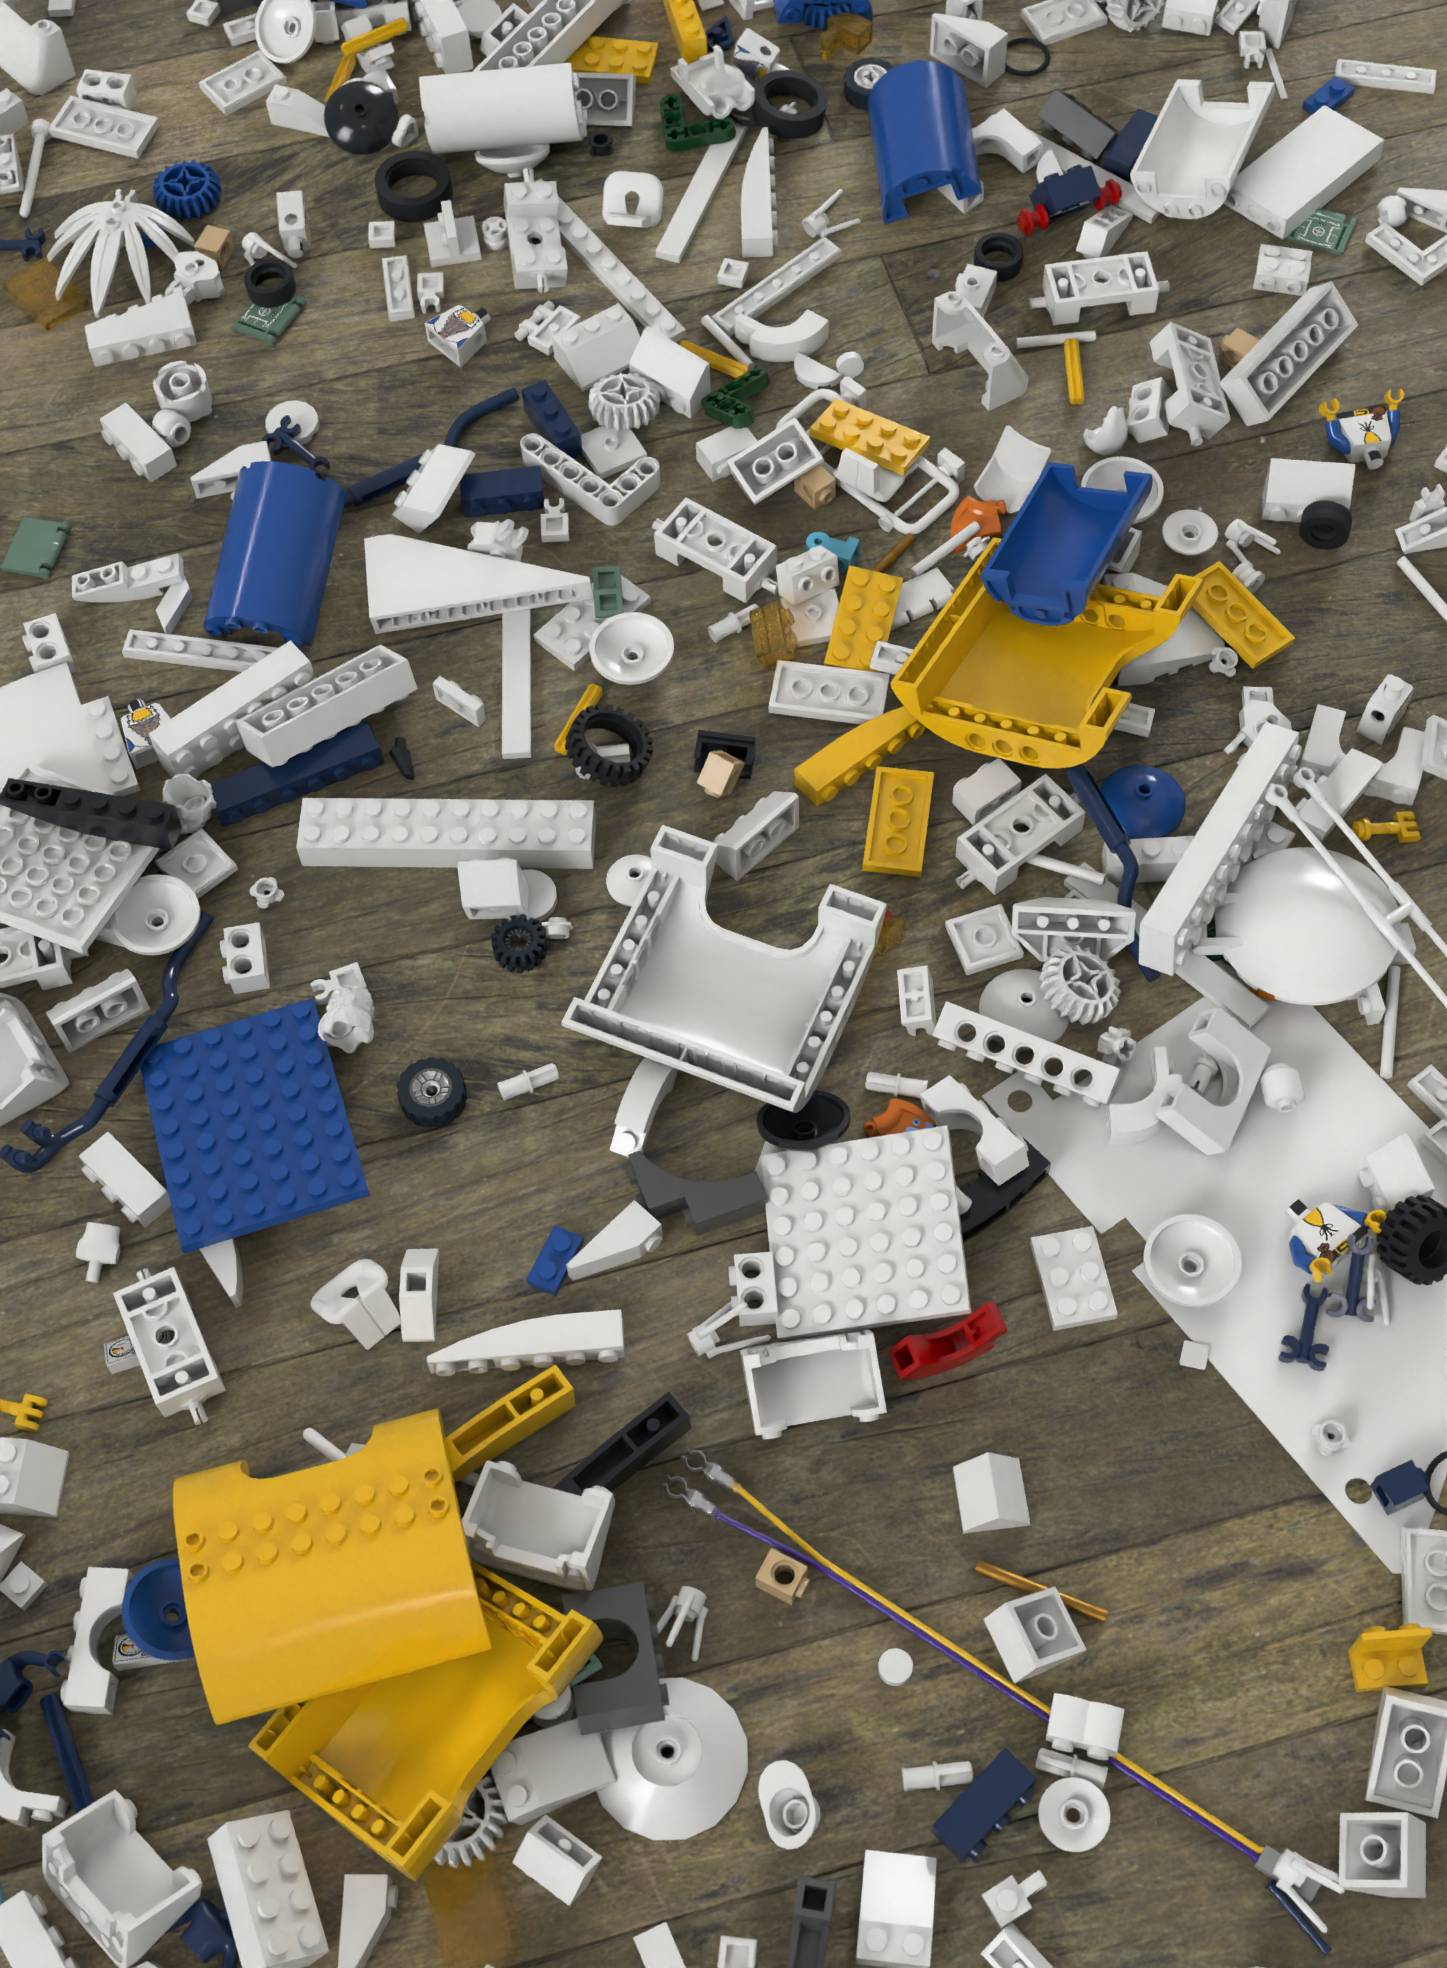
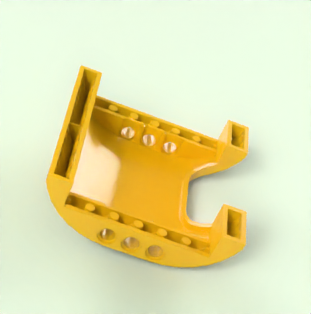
M993 537L890 682L891 688L900 702L921 724L941 738L964 749L1041 768L1059 769L1085 763L1103 747L1132 699V695L1129 692L1109 688L1113 680L1127 663L1160 646L1173 635L1204 585V579L1176 574L1161 597L1098 584L1082 614L1076 616L1072 622L1059 626L1039 625L1013 615L1009 612L1011 607L1002 600L997 603L986 590L980 575L1002 540Z
M439 1408L373 1425V1432L367 1444L355 1454L338 1461L274 1478L257 1479L250 1477L247 1461L241 1460L175 1479L173 1486V1513L185 1607L201 1681L216 1725L492 1649L486 1618L475 1583L445 1443L446 1432Z
M472 1560V1569L479 1600L486 1618L492 1646L491 1650L278 1708L248 1745L252 1751L313 1803L415 1882L463 1822L464 1806L481 1778L529 1718L543 1706L558 1700L604 1639L599 1627L593 1621L573 1609L565 1616Z

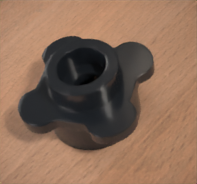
M603 132L594 134L589 139V144L591 145L590 155H612L614 153V149L611 147L613 138Z

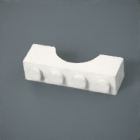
M949 1075L920 1094L923 1111L938 1127L947 1125L949 1130L966 1129L982 1137L975 1147L979 1166L998 1186L1029 1166L1027 1156L1029 1149L1024 1139L1019 1135L1015 1136L1011 1133L1006 1123L1000 1117L995 1118L982 1100L977 1101L965 1084H959Z
M88 1567L87 1577H83L81 1580L80 1597L82 1598L80 1611L76 1612L73 1622V1629L76 1632L74 1645L69 1647L67 1654L71 1664L67 1663L70 1667L68 1680L63 1681L60 1694L61 1701H64L63 1705L71 1712L113 1715L118 1679L111 1672L102 1668L98 1659L97 1646L104 1628L113 1619L122 1615V1603L126 1589L135 1577L129 1569Z

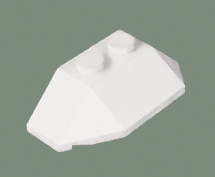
M1042 897L1013 904L1011 935L1019 940L1040 962H1046L1057 950H1061L1066 946L1072 948L1077 944L1081 950L1089 947L1092 954L1099 952V958L1102 961H1107L1126 945L1128 946L1134 941L1136 910L1106 900Z

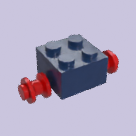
M1081 164L1069 168L1067 173L1059 176L1058 172L1050 174L1044 178L1043 182L1037 184L1036 190L1029 195L1034 211L1029 212L1027 209H1023L1019 212V217H1017L1018 228L1028 236L1034 233L1035 227L1046 230L1049 227V221L1083 210L1091 203L1097 211L1103 210L1107 202L1113 206L1117 205L1122 197V189L1119 183H1116L1113 179L1107 180L1105 186L1101 188L1097 183L1092 165L1082 168Z

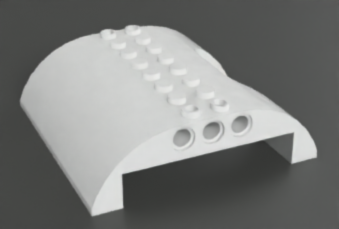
M662 825L650 848L652 868L585 1000L574 997L561 1024L563 1027L797 1113L806 1105L817 1088L852 1013L877 946L887 904L829 884L818 908V926L812 938L803 946L792 950L768 945L720 927L711 920L707 913L706 899L714 871L718 844Z

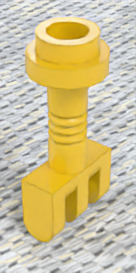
M1412 811L1396 812L1392 818L1393 822L1371 823L1368 818H1359L1358 821L1353 822L1352 831L1360 841H1368L1371 835L1397 833L1399 843L1417 842L1421 839L1420 832L1416 831L1418 825L1416 821H1413L1415 820V815Z
M27 1393L24 1395L22 1404L0 1399V1412L17 1416L14 1422L16 1428L37 1432L39 1424L28 1421V1418L42 1420L44 1412L32 1407L34 1405L45 1408L48 1400Z

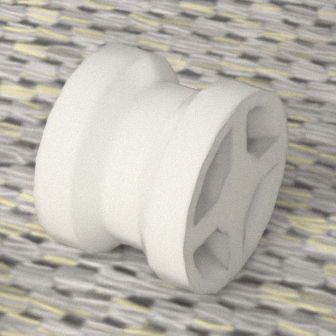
M490 217L483 222L482 232L486 247L492 250H500L506 247L509 243L506 221L500 217Z
M1247 560L1239 564L1232 572L1252 594L1259 589L1265 580V574L1254 570L1253 564Z

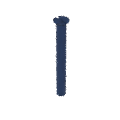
M1272 1880L1265 1889H1268L1322 1953L1324 1955L1329 1953L1332 1949L1276 1886L1274 1880Z

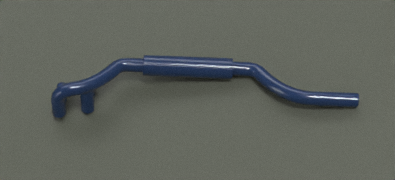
M513 387L464 411L450 427L444 445L457 448L460 436L473 421L519 400L517 390ZM422 454L347 487L343 508L352 504L358 506L406 484L411 473L415 469L418 471L421 467L418 461Z
M1081 764L1067 767L1065 769L1068 772L1067 779L1110 852L1117 854L1123 864L1124 872L1119 886L1117 904L1131 908L1133 891L1139 874L1138 861L1129 846L1131 841L1087 767ZM1135 929L1134 941L1127 947L1146 980L1153 982L1161 976V973L1139 964V936Z
M201 911L200 921L195 933L184 945L173 951L163 974L162 993L164 999L154 1015L147 1016L94 1094L96 1099L88 1111L80 1119L67 1125L55 1134H50L51 1132L48 1127L36 1124L29 1119L22 1124L20 1131L41 1147L34 1155H31L29 1152L15 1149L11 1145L6 1144L0 1149V1158L22 1173H33L40 1170L64 1146L96 1126L109 1107L115 1106L168 1028L166 1023L174 1013L179 1002L177 981L180 970L213 921V917L210 914Z

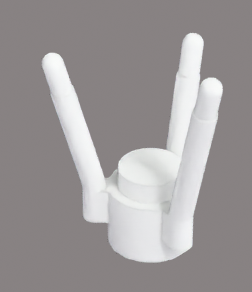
M839 189L820 208L803 219V227L809 236L815 237L819 234L823 238L830 233L861 222L857 218L827 228L829 219L824 212L839 199L843 193L842 189Z
M250 232L243 238L242 247L246 251L244 258L249 262L250 266L255 264L254 258L261 259L266 256L267 252H270L292 268H297L296 263L271 247L257 233Z
M1240 519L1234 520L1225 531V537L1229 539L1226 546L1233 550L1241 563L1247 559L1238 547L1242 546L1245 548L1252 541L1257 542L1277 555L1281 553L1278 548L1273 546L1277 542L1274 538L1247 525Z
M1371 1250L1368 1254H1365L1361 1282L1367 1283V1308L1372 1309L1374 1307L1375 1283L1378 1282L1383 1321L1385 1325H1389L1390 1315L1385 1282L1386 1269L1383 1268V1262L1379 1258L1381 1255ZM1347 1277V1280H1346V1282H1345L1344 1288H1343L1342 1293H1341L1345 1298H1346L1348 1277Z
M729 1302L705 1322L693 1328V1331L686 1334L698 1357L706 1353L709 1359L720 1353L770 1341L771 1337L770 1335H764L718 1347L715 1346L716 1343L720 1342L715 1330L746 1309L748 1306L746 1302L733 1309L731 1302Z
M682 1586L679 1595L673 1596L668 1609L657 1623L658 1633L660 1634L674 1613L677 1618L666 1641V1645L671 1647L683 1622H693L697 1618L691 1659L697 1661L704 1620L708 1609L703 1606L707 1596L698 1589Z
M1286 1848L1272 1871V1874L1279 1878L1276 1886L1290 1896L1321 1932L1326 1933L1328 1931L1327 1926L1291 1886L1295 1884L1301 1887L1308 1876L1337 1893L1343 1894L1344 1888L1337 1884L1339 1883V1874L1315 1864Z

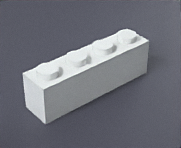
M182 286L174 288V293L165 297L162 294L153 297L152 302L141 307L137 304L128 308L126 313L120 316L112 314L84 326L89 351L95 367L197 345L192 319Z

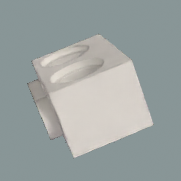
M87 69L84 70L76 89L78 98L126 110L131 109L137 95L132 75Z
M1162 377L1136 384L1132 387L1126 424L1128 432L1135 437L1138 443L1168 435L1169 423L1164 402L1173 395V392Z
M56 613L23 623L27 635H23L22 639L27 651L33 652L34 656L29 657L34 673L67 662L71 673L77 671Z
M260 923L224 928L225 940L220 941L222 957L227 958V966L222 967L225 984H231L234 994L270 988L265 936ZM242 944H247L245 947L238 948ZM244 970H250L245 974H240Z
M773 1252L735 1254V1266H728L730 1286L736 1285L737 1296H731L732 1309L743 1302L748 1303L751 1300H757L762 1303L761 1307L757 1309L747 1307L736 1315L739 1316L740 1327L776 1324L778 1307ZM749 1270H755L759 1273V1276L750 1279L745 1277L744 1273Z

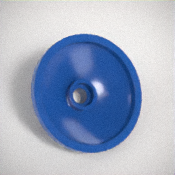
M1131 765L1120 768L1110 774L1100 787V791L1129 839L1166 837L1175 831L1183 819L1186 800L1181 786L1171 775L1156 767Z
M179 1558L160 1560L142 1569L128 1585L122 1603V1621L131 1641L146 1654L169 1661L184 1660L195 1656L185 1607ZM175 1613L179 1619L177 1621H169L166 1615Z

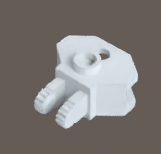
M197 251L180 252L173 259L177 270L174 273L175 280L166 289L164 295L174 293V288L182 286L187 306L194 300L200 302L202 299L219 298L225 290L216 261ZM204 262L202 266H198L197 263Z
M510 519L502 523L499 521L495 523L476 522L471 527L474 540L468 544L467 550L520 562L523 549L522 543L527 539L529 530L525 527L514 530V521Z
M1251 699L1239 712L1240 732L1224 751L1227 754L1233 753L1241 742L1250 748L1265 722L1270 721L1272 724L1292 730L1291 722L1271 702ZM1244 753L1239 758V761L1237 762L1238 765L1240 764L1246 753Z

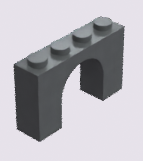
M637 1582L562 1596L565 1616L573 1609L593 1621L602 1632L603 1638L623 1639L631 1643L638 1650L635 1662L622 1675L608 1680L573 1686L581 1736L664 1721L663 1706L670 1705L667 1684H659L658 1676L664 1675L665 1671L662 1653L655 1654L654 1645H659L660 1639L657 1623L650 1624L649 1616L656 1615L653 1595L645 1594L644 1583Z
M799 1876L786 1968H824L836 1882Z

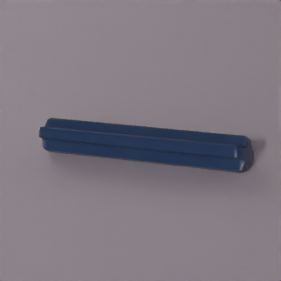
M52 1693L41 1698L40 1705L75 1814L93 1804L94 1800L60 1696Z

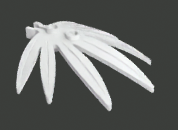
M117 189L116 198L113 201L97 202L79 209L69 216L54 232L55 239L61 234L63 235L48 253V263L62 248L82 233L70 250L62 267L55 293L57 301L60 300L68 283L96 238L91 262V295L96 318H99L114 276L120 248L125 245L141 294L146 304L151 302L148 261L136 226H139L172 260L179 252L162 229L194 247V239L173 218L154 207L137 203L138 199L135 190H130V194L125 196L124 199L122 190Z

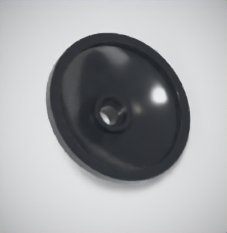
M353 81L340 86L329 97L324 109V123L331 140L344 151L357 155L375 153L386 147L392 141V136L399 122L397 106L391 95L381 86L368 81ZM358 108H363L364 112L359 114L356 112V110Z
M815 1090L806 1105L797 1113L766 1103L758 1112L757 1129L764 1140L778 1148L790 1151L815 1150L835 1142L847 1131L851 1121L850 1110L845 1101L838 1096Z

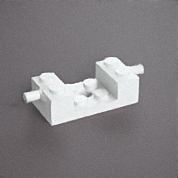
M524 168L522 171L524 182L505 183L503 202L514 288H538L540 293H542L544 288L545 293L549 291V288L566 287L568 270L565 247L561 246L557 216L559 202L556 181H534L533 169L529 168L528 176V169ZM530 238H538L541 243L534 245L528 240Z
M1147 251L1046 264L1042 285L1044 297L1029 298L1030 310L1045 307L1050 313L1053 325L1079 322L1081 307L1126 302L1129 315L1153 313L1156 311L1159 292H1169L1168 280L1156 281ZM1103 279L1105 283H1099L1096 280Z
M1170 322L1150 341L1152 357L1158 365L1174 370L1178 390L1164 402L1168 423L1174 427L1186 430L1190 435L1191 444L1199 446L1203 443L1202 437L1210 439L1231 419L1224 391L1219 384L1221 379L1211 339Z
M686 497L665 522L659 518L653 522L652 529L657 530L654 533L655 553L661 558L676 566H679L685 558H688L723 577V591L744 603H747L753 594L762 587L773 594H777L778 583L768 578L777 566V545ZM716 540L722 542V544L719 546H711L708 544L710 541Z
M1044 774L957 838L955 857L968 871L955 879L957 885L964 889L971 882L977 880L996 895L1017 879L1018 867L1053 841L1061 847L1080 833L1083 829L1086 812L1078 805L1081 801L1075 791L1069 796L1047 774ZM1016 824H1025L1026 826H1028L1029 830L1026 832H1018L1013 828V826H1015Z
M13 927L0 929V954H8L6 961L0 963V988L36 979L43 991L72 984L71 961L75 958L89 956L88 949L85 954Z
M175 1267L151 1276L150 1269H143L146 1279L140 1270L136 1274L140 1282L114 1292L113 1295L155 1404L164 1418L181 1410L190 1409L195 1425L202 1424L198 1412L205 1423L208 1421V1417L202 1403L208 1398L226 1391L192 1311L193 1306L183 1281ZM167 1330L175 1332L174 1339L170 1343L160 1344L158 1342L162 1332Z

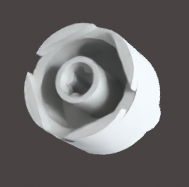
M175 361L163 366L158 371L159 376L156 380L154 378L153 381L160 409L170 408L184 415L189 422L209 415L212 411L213 400L204 370L195 363V366L188 365L186 361Z

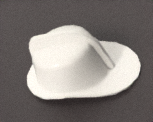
M786 1760L775 1761L767 1766L760 1776L758 1785L759 1800L770 1838L777 1846L784 1849H798L807 1843L817 1829L821 1818L820 1807L817 1800L812 1796L804 1772L795 1763Z

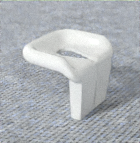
M616 171L607 177L604 183L602 216L607 224L642 228L654 227L659 224L662 217L663 186L656 176L649 173ZM629 191H634L639 195L640 200L635 215H630L627 212L625 196Z
M845 448L841 453L839 466L833 471V476L838 480L881 502H887L904 483L906 474L903 476L881 467L848 448Z
M361 1259L349 1265L320 1288L311 1300V1308L315 1313L329 1323H343L367 1350L401 1324L400 1315L385 1290L388 1284L387 1274L379 1264L370 1259ZM355 1286L357 1287L359 1295L355 1299L342 1297L347 1290Z

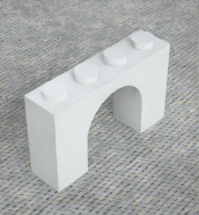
M1005 109L991 115L976 128H972L976 156L984 153L1001 155L1023 174L1037 165L1043 156V143ZM981 180V194L959 201L956 198L951 183L937 188L964 214L984 201V187Z
M1319 704L1313 717L1299 769L1302 767L1311 769L1315 775L1314 781H1318L1322 775L1328 777L1334 770L1331 766L1332 763L1343 752L1340 747L1339 736L1346 711ZM1403 727L1394 757L1389 762L1383 764L1378 776L1363 794L1388 799L1397 804L1412 806L1423 773L1420 767L1425 732Z
M1220 1007L1198 1013L1188 1038L1211 1055L1219 1065L1223 1077V1092L1220 1100L1216 1105H1213L1187 1084L1183 1083L1165 1088L1154 1111V1115L1207 1156L1228 1152L1233 1145L1234 1135L1245 1117L1246 1107L1250 1098L1256 1092V1084L1267 1066V1059L1271 1052V1048Z

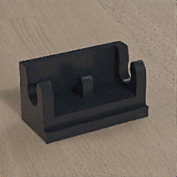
M698 730L694 758H696L694 772L701 773L709 752L722 750L745 762L739 778L751 779L756 755V737Z

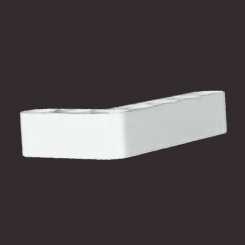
M527 434L520 441L522 460L525 467L540 466L541 479L607 525L613 526L622 522L654 494L661 485L660 465L653 457L639 459L609 485L538 434Z

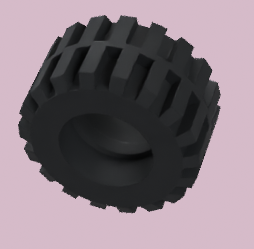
M1417 1195L1416 1198L1413 1196L1407 1197L1404 1203L1399 1201L1395 1204V1209L1389 1210L1386 1214L1387 1218L1384 1222H1381L1379 1228L1382 1231L1376 1237V1241L1379 1242L1376 1246L1377 1253L1381 1255L1379 1258L1386 1266L1410 1282L1417 1285L1422 1283L1424 1285H1432L1433 1281L1439 1282L1447 1274V1208L1424 1195Z

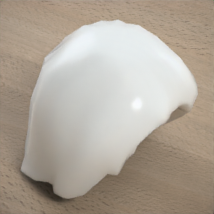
M1112 406L1107 413V417L1103 419L1102 427L1094 431L1085 429L1083 434L1084 442L1093 452L1103 456H1110L1119 452L1123 447L1128 435L1123 407L1117 409L1116 406Z

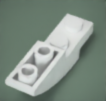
M177 553L131 567H127L121 561L72 575V598L75 601L110 603L141 600L163 595V587L184 581L183 559Z

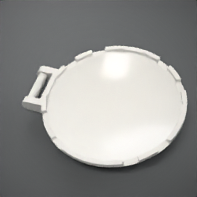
M1311 847L1274 851L1253 860L1240 869L1236 880L1229 882L1227 885V892L1222 903L1217 902L1215 905L1216 938L1207 937V924L1204 923L1201 937L1198 943L1193 945V952L1197 955H1223L1224 959L1229 961L1238 972L1237 976L1255 990L1259 988L1274 995L1276 1000L1298 1005L1337 1003L1354 997L1355 993L1362 991L1366 987L1371 988L1385 975L1398 950H1395L1393 945L1363 911L1361 903L1316 848ZM1327 850L1368 901L1371 900L1384 916L1398 908L1386 884L1372 870L1349 856ZM1400 921V922H1398L1397 924H1395L1393 927H1394V929L1398 932V934L1401 936V921Z

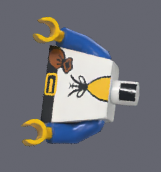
M1391 389L1386 392L1384 400L1389 405V410H1386L1385 406L1334 415L1340 408L1339 401L1336 398L1330 400L1331 411L1327 408L1326 401L1321 403L1319 412L1327 418L1325 427L1330 446L1344 454L1348 462L1365 461L1369 469L1379 468L1383 464V458L1387 456L1389 447L1394 445L1399 432L1400 410H1397V406L1404 398L1403 390H1398L1397 400L1391 398Z
M1298 1199L1286 1211L1297 1223L1289 1236V1247L1293 1264L1313 1275V1280L1317 1283L1321 1282L1326 1274L1332 1276V1269L1352 1253L1346 1243L1348 1235H1356L1355 1246L1358 1248L1363 1244L1368 1234L1366 1229L1371 1228L1372 1233L1375 1235L1382 1231L1379 1226L1387 1218L1386 1213L1379 1209L1373 1210L1370 1213L1356 1211L1339 1205H1332L1327 1201L1322 1202L1311 1211Z

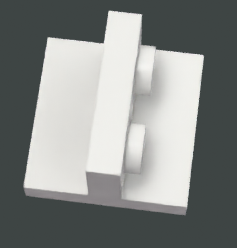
M451 200L441 201L442 212L437 213L439 221L424 223L431 268L482 260L474 216L454 219Z

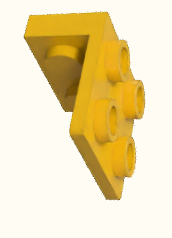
M1417 1623L1401 1625L1399 1630L1386 1631L1383 1626L1364 1629V1633L1357 1638L1348 1650L1356 1692L1383 1690V1686L1395 1689L1426 1686L1428 1679L1421 1648L1433 1635L1432 1629L1420 1628V1624Z

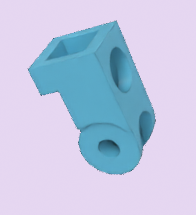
M813 532L806 539V552L813 547L823 546L837 555L838 572L846 575L849 565L855 566L860 556V539L849 536L847 542L829 538L823 532Z

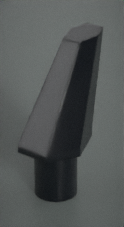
M397 737L395 739V746L391 748L389 755L403 777L414 780L415 776L410 751L406 750V739Z

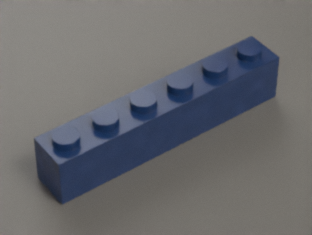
M368 722L337 733L331 739L322 740L313 745L311 750L298 753L281 766H274L272 768L264 762L210 783L211 790L213 791L212 795L217 802L215 810L223 827L237 824L245 818L258 813H265L270 808L292 802L308 793L320 791L328 785L338 781H345L363 771L373 770L377 766L384 764L380 746Z

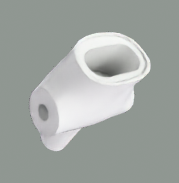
M87 1222L84 1235L79 1240L76 1250V1258L89 1262L85 1281L98 1283L102 1264L118 1263L120 1256V1227Z

